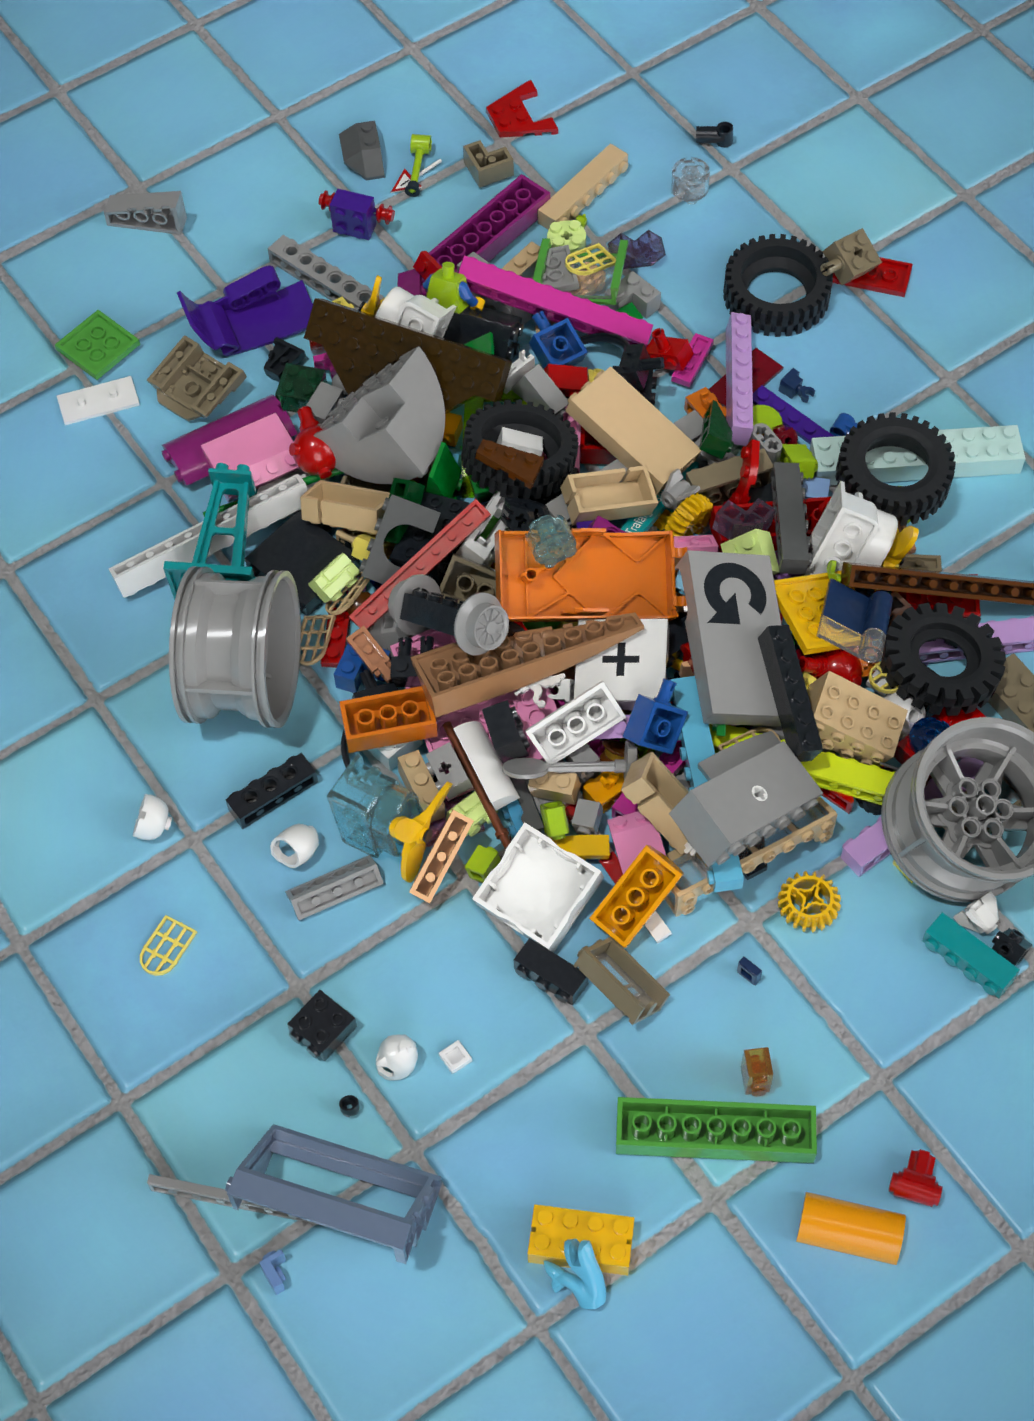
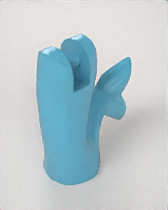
M577 1239L566 1240L564 1242L565 1258L570 1268L578 1276L564 1271L560 1266L552 1262L544 1261L546 1273L552 1279V1289L555 1293H558L562 1288L567 1287L574 1294L580 1307L596 1309L606 1301V1286L590 1240H582L580 1243Z

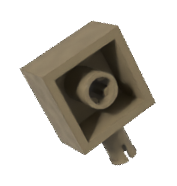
M861 228L833 242L822 252L829 262L822 264L820 269L821 272L828 269L822 273L824 276H829L834 272L841 285H844L870 272L881 264L882 261L864 229Z

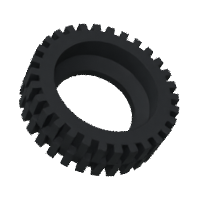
M769 234V239H765V236L762 235L759 236L758 242L752 238L749 240V245L744 242L740 245V250L736 248L733 256L729 257L726 265L723 298L726 301L725 306L727 309H730V315L731 312L751 315V326L754 327L753 332L757 334L760 330H763L764 336H769L770 332H775V337H780L781 332H785L787 337L792 336L793 330H795L796 334L802 333L803 327L807 331L811 329L812 323L814 325L819 323V318L822 319L824 317L825 311H827L829 306L833 273L829 276H824L822 273L828 269L822 272L820 269L821 265L829 262L827 257L823 258L821 250L815 252L816 246L814 244L806 246L807 240L802 239L800 242H797L796 236H791L789 240L786 239V234H781L780 238H775V234ZM783 272L794 276L802 283L806 296L792 303L776 304L755 297L747 289L752 280L761 274Z
M504 400V405L497 401L494 402L493 407L487 404L484 405V410L479 408L476 410V414L472 413L470 419L466 422L461 452L462 466L466 468L465 472L468 476L472 475L471 480L474 483L480 481L479 487L484 489L488 486L489 492L492 494L499 491L501 497L505 498L506 494H510L513 498L523 496V499H529L533 495L535 500L541 499V494L549 497L552 491L555 494L560 492V487L567 475H571L574 472L579 444L578 435L575 434L576 430L574 427H570L571 423L568 420L563 421V415L559 413L555 416V410L549 408L546 411L544 410L545 406L541 404L538 407H534L533 402L528 401L527 405H524L522 400H516L515 404H511L510 400ZM502 427L543 437V452L548 459L544 460L531 490L525 487L523 481L509 478V473L502 469L495 470L476 459V451L483 439L497 443Z
M890 412L889 418H885L884 413H880L877 420H875L873 415L867 417L866 423L861 420L858 422L857 428L853 426L849 434H846L836 466L835 477L836 481H838L837 486L840 481L845 482V492L855 495L856 492L862 493L863 499L875 504L877 509L894 515L897 521H900V526H906L909 519L912 524H916L919 517L923 521L928 519L929 513L934 515L938 507L941 508L944 504L955 473V454L951 452L952 446L950 442L945 443L947 437L944 434L937 436L939 432L937 427L934 426L932 429H929L930 422L924 420L920 424L918 423L919 417L913 416L912 420L907 419L908 414L905 413L901 414V418H896V412ZM894 446L904 448L923 459L928 465V472L920 481L912 485H888L871 474L866 465L865 456L868 451L878 447Z

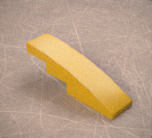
M571 835L562 839L552 840L561 849L573 853L583 860L609 859L610 857L609 835Z

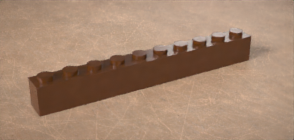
M843 562L841 583L849 587L1034 605V581Z

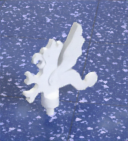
M564 673L555 676L551 675L518 689L514 694L515 696H518L520 693L523 695L531 689L534 692V703L539 708H544L546 706L545 701H539L543 692L541 687L547 689L548 687L553 688L555 685H560V682L566 676Z

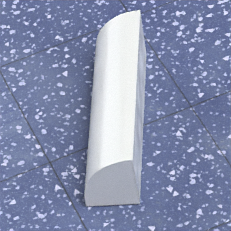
M470 721L453 728L495 810L519 799L520 796L510 777L502 771L503 764L482 723Z

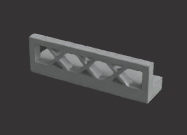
M368 855L289 889L285 893L293 906L297 919L301 920L384 883L376 862Z

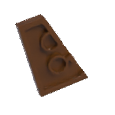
M485 439L482 440L476 451L477 460L495 470L502 469L509 473V478L523 481L525 487L530 490L544 462V457Z

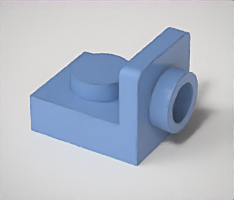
M282 1250L267 1253L262 1258L263 1260L259 1262L261 1270L276 1295L285 1290L283 1281L286 1278L278 1266L286 1261Z

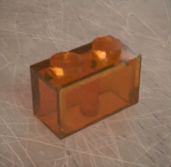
M769 1048L744 1050L740 1068L745 1095L763 1096L766 1092L770 1091L773 1079Z

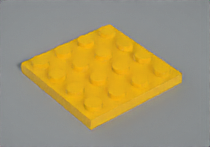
M842 570L835 571V574H840L841 576ZM828 573L774 580L779 610L804 655L872 644L842 628L838 630L826 625L827 620L821 618L829 582Z

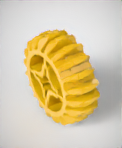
M699 493L690 495L689 498H685L675 508L670 519L667 520L664 531L673 530V537L693 536L694 533L699 535L709 522L713 504L706 496Z
M805 870L802 877L796 872L794 879L789 877L786 880V884H782L781 891L778 893V908H781V916H787L786 923L793 921L794 929L798 925L802 926L803 932L806 931L807 927L813 933L816 927L822 931L825 928V924L830 926L833 922L832 919L835 920L838 917V911L841 908L839 903L841 896L837 894L838 888L832 887V880L825 881L824 874L820 878L816 877V871L810 876ZM819 892L825 897L827 904L819 897ZM813 897V901H811V903L808 902V904L805 907L807 900H811V898ZM791 899L795 900V903L799 905L800 911L794 907Z

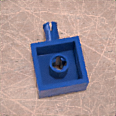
M540 311L532 316L540 332L532 336L529 345L543 369L548 364L574 366L583 361L588 351L568 318L551 326L544 311Z
M663 678L658 695L654 698L638 694L623 734L624 738L640 746L668 754L673 753L688 711L670 703L675 686L677 685L676 682Z

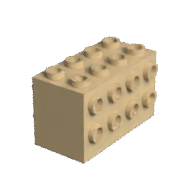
M828 671L809 685L807 693L824 749L833 750L839 753L842 758H852L866 765L880 766V762L885 763L893 758L908 710L831 671Z

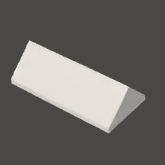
M600 681L526 729L525 732L546 763L553 764L625 719L626 716L603 681Z

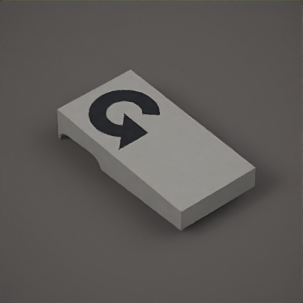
M688 550L675 566V570L679 569L681 572L688 610L685 625L703 723L781 726L758 642V637L768 626L781 625L770 556Z

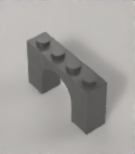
M391 495L390 498L386 497L382 510H385L383 519L378 518L374 530L378 532L376 538H371L367 550L370 551L368 559L363 558L359 569V571L363 572L361 576L384 584L401 568L392 564L384 553L383 545L388 532L399 525H411L433 534L440 512L395 495Z

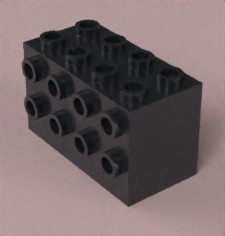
M424 492L421 505L440 512L434 532L432 534L409 525L389 557L391 563L398 567L406 564L469 505V502ZM461 544L427 575L436 581L439 588L454 553L456 554Z

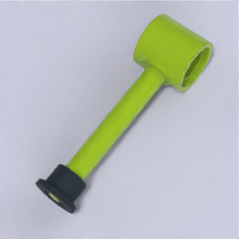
M412 134L410 151L415 153L411 180L405 187V193L410 197H416L420 194L418 178L423 155H430L431 135Z

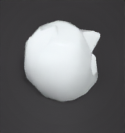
M304 824L288 827L271 842V855L278 862L290 868H296L304 864L313 856L319 846L317 830L313 826ZM280 840L288 843L295 853L289 857L283 854L279 847Z
M407 1035L388 1036L380 1044L376 1057L378 1074L386 1080H401L408 1077L413 1072L418 1059L416 1043ZM383 1067L389 1068L393 1073L386 1071Z

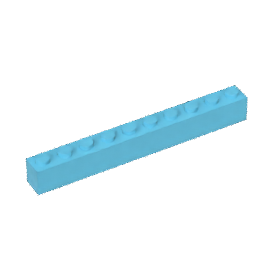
M695 676L671 679L677 685L670 702L688 711L677 740L681 741L682 747L679 748L681 761L686 762V767H684L685 780L690 781L691 785L688 788V793L690 790L708 781L698 769V763L715 754L709 724L703 723ZM731 854L729 855L730 858L723 864L718 865L715 863L709 866L707 881L709 885H713L714 893L742 889L744 877L739 855L734 856Z

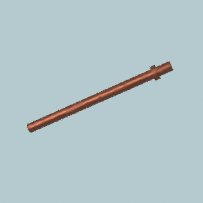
M445 722L442 726L496 831V838L500 839L506 850L511 843L508 836L509 831L507 828H504L451 722Z

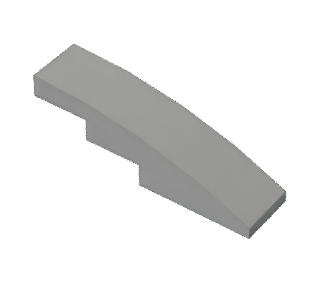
M772 731L759 734L736 743L699 762L698 769L709 781L781 742Z

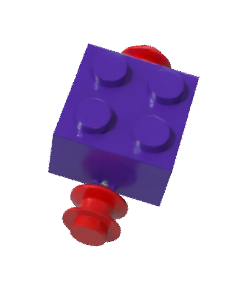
M337 189L336 193L333 192L332 195H329L328 191L325 190L319 196V205H321L322 210L329 207L333 232L370 240L377 222L380 223L382 220H385V224L388 225L394 220L395 211L390 205L386 209L384 204H381L378 208H375L374 197L342 189Z

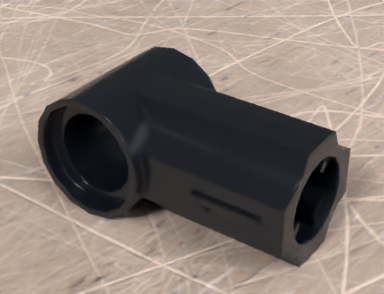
M721 122L717 126H696V143H717L720 147H729L733 143V125L729 122Z

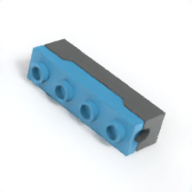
M510 777L520 796L519 799L501 808L504 820L509 819L511 826H508L511 838L513 839L524 822L545 835L543 823L525 779Z

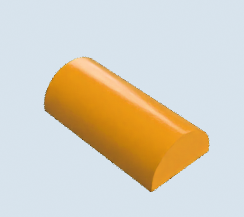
M646 845L589 919L621 946L627 948L684 873L663 853L650 845Z
M805 1192L796 1242L897 1265L904 1236L906 1215Z

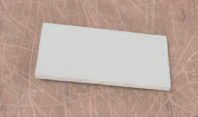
M131 376L57 395L65 425L140 406Z

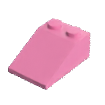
M639 811L607 820L623 874L646 845L654 847L666 856L660 833Z

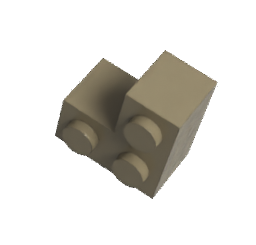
M481 140L463 146L464 163L479 188L514 176L513 158L506 147L487 152Z

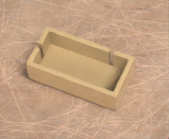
M646 465L629 467L627 471L625 468L567 475L560 487L565 504H569L567 510L572 525H577L576 522L592 521L598 515L607 520L651 515L658 504Z
M320 480L300 497L302 520L310 521L312 524L323 523L333 528L341 527L347 528L350 531H362L370 535H376L378 531L374 530L378 518L383 519L385 510H382L386 497L389 498L390 493Z
M650 752L631 764L621 791L634 805L638 804L639 812L653 824L654 828L667 839L670 846L675 848L681 855L685 853L686 847L684 845L688 841L669 813L688 794V790L653 752Z

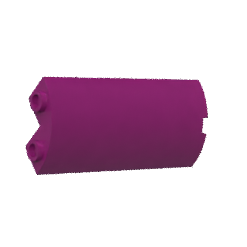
M271 394L163 444L164 450L161 452L165 461L175 466L176 471H174L177 481L187 486L209 476L208 470L211 467L201 448L202 444L273 413L278 415L290 437L297 435V431L287 412L282 410L280 401Z

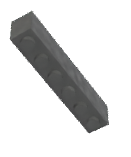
M774 462L770 478L779 573L805 575L807 566H811L812 554L808 553L810 536L806 535L808 532V520H805L807 505L803 504L805 488H802L801 485L803 484L804 476L803 472H800L799 463Z

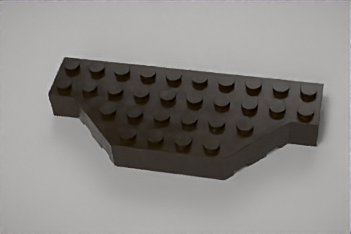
M320 298L314 299L304 339L323 345L348 395L352 392L355 393L360 387L364 386L363 383L374 374L377 375L385 366L390 363L391 365L395 364L400 360V356L419 346L437 376L443 395L445 414L478 396L494 402L501 401L512 360Z

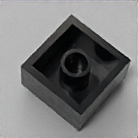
M508 700L482 709L494 749L502 763L504 764L508 760L528 757L527 748L530 747L527 735L524 733V725L516 707H511Z

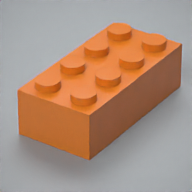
M422 686L339 701L349 753L438 737L436 718L428 704Z

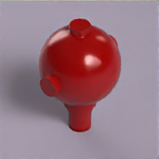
M302 407L297 411L301 422L300 433L296 436L294 443L290 444L289 453L302 471L310 475L319 476L321 479L328 478L336 466L334 453L325 442L314 436L315 433L323 429L318 425L320 424L319 421L314 418L311 407Z
M853 648L814 653L812 657L800 656L798 658L801 671L809 673L816 679L831 671L859 686L862 683V665L856 653L852 652Z

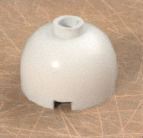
M144 795L138 819H136L133 837L142 840H153L161 836L164 829L169 830L172 817L168 816L169 809L161 798L154 795Z

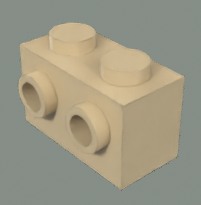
M548 772L542 777L529 779L528 783L531 796L562 801L563 803L573 805L576 804L581 786L579 777L575 772Z

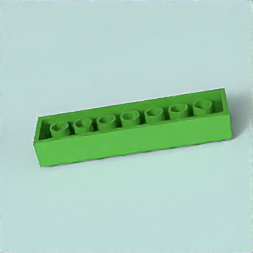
M618 1097L616 1154L814 1163L817 1155L816 1106Z

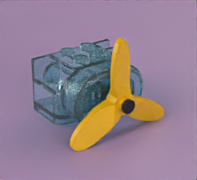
M357 753L327 794V799L343 843L375 858H378L383 851L394 857L402 856L401 877L403 880L411 883L419 872L426 843L429 842L433 831L429 829L430 821L447 796L453 783L447 781L426 810L422 812L419 798L415 792L400 786L396 779L381 773L379 767L372 766L370 768L364 765L362 756Z

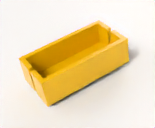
M534 1204L527 1254L528 1263L544 1265V1261H549L560 1267L570 1268L564 1254V1242L568 1239H577L579 1243L582 1240H590L602 1272L628 1276L635 1217Z

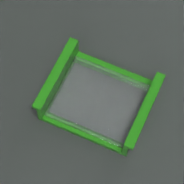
M542 238L533 280L541 284L543 282V273H545L546 269L545 264L548 251L551 248L550 238ZM620 240L617 254L610 253L616 258L614 266L590 275H577L579 289L569 292L576 297L589 299L598 305H616L628 240ZM582 253L580 255H577V257L581 258L587 256L588 253ZM604 253L596 255L598 259L607 257ZM592 257L583 260L585 264L595 261ZM608 259L606 261H603V264L605 265L613 261L611 259ZM579 262L574 263V267H581V264ZM598 263L590 266L589 268L594 269L601 265Z

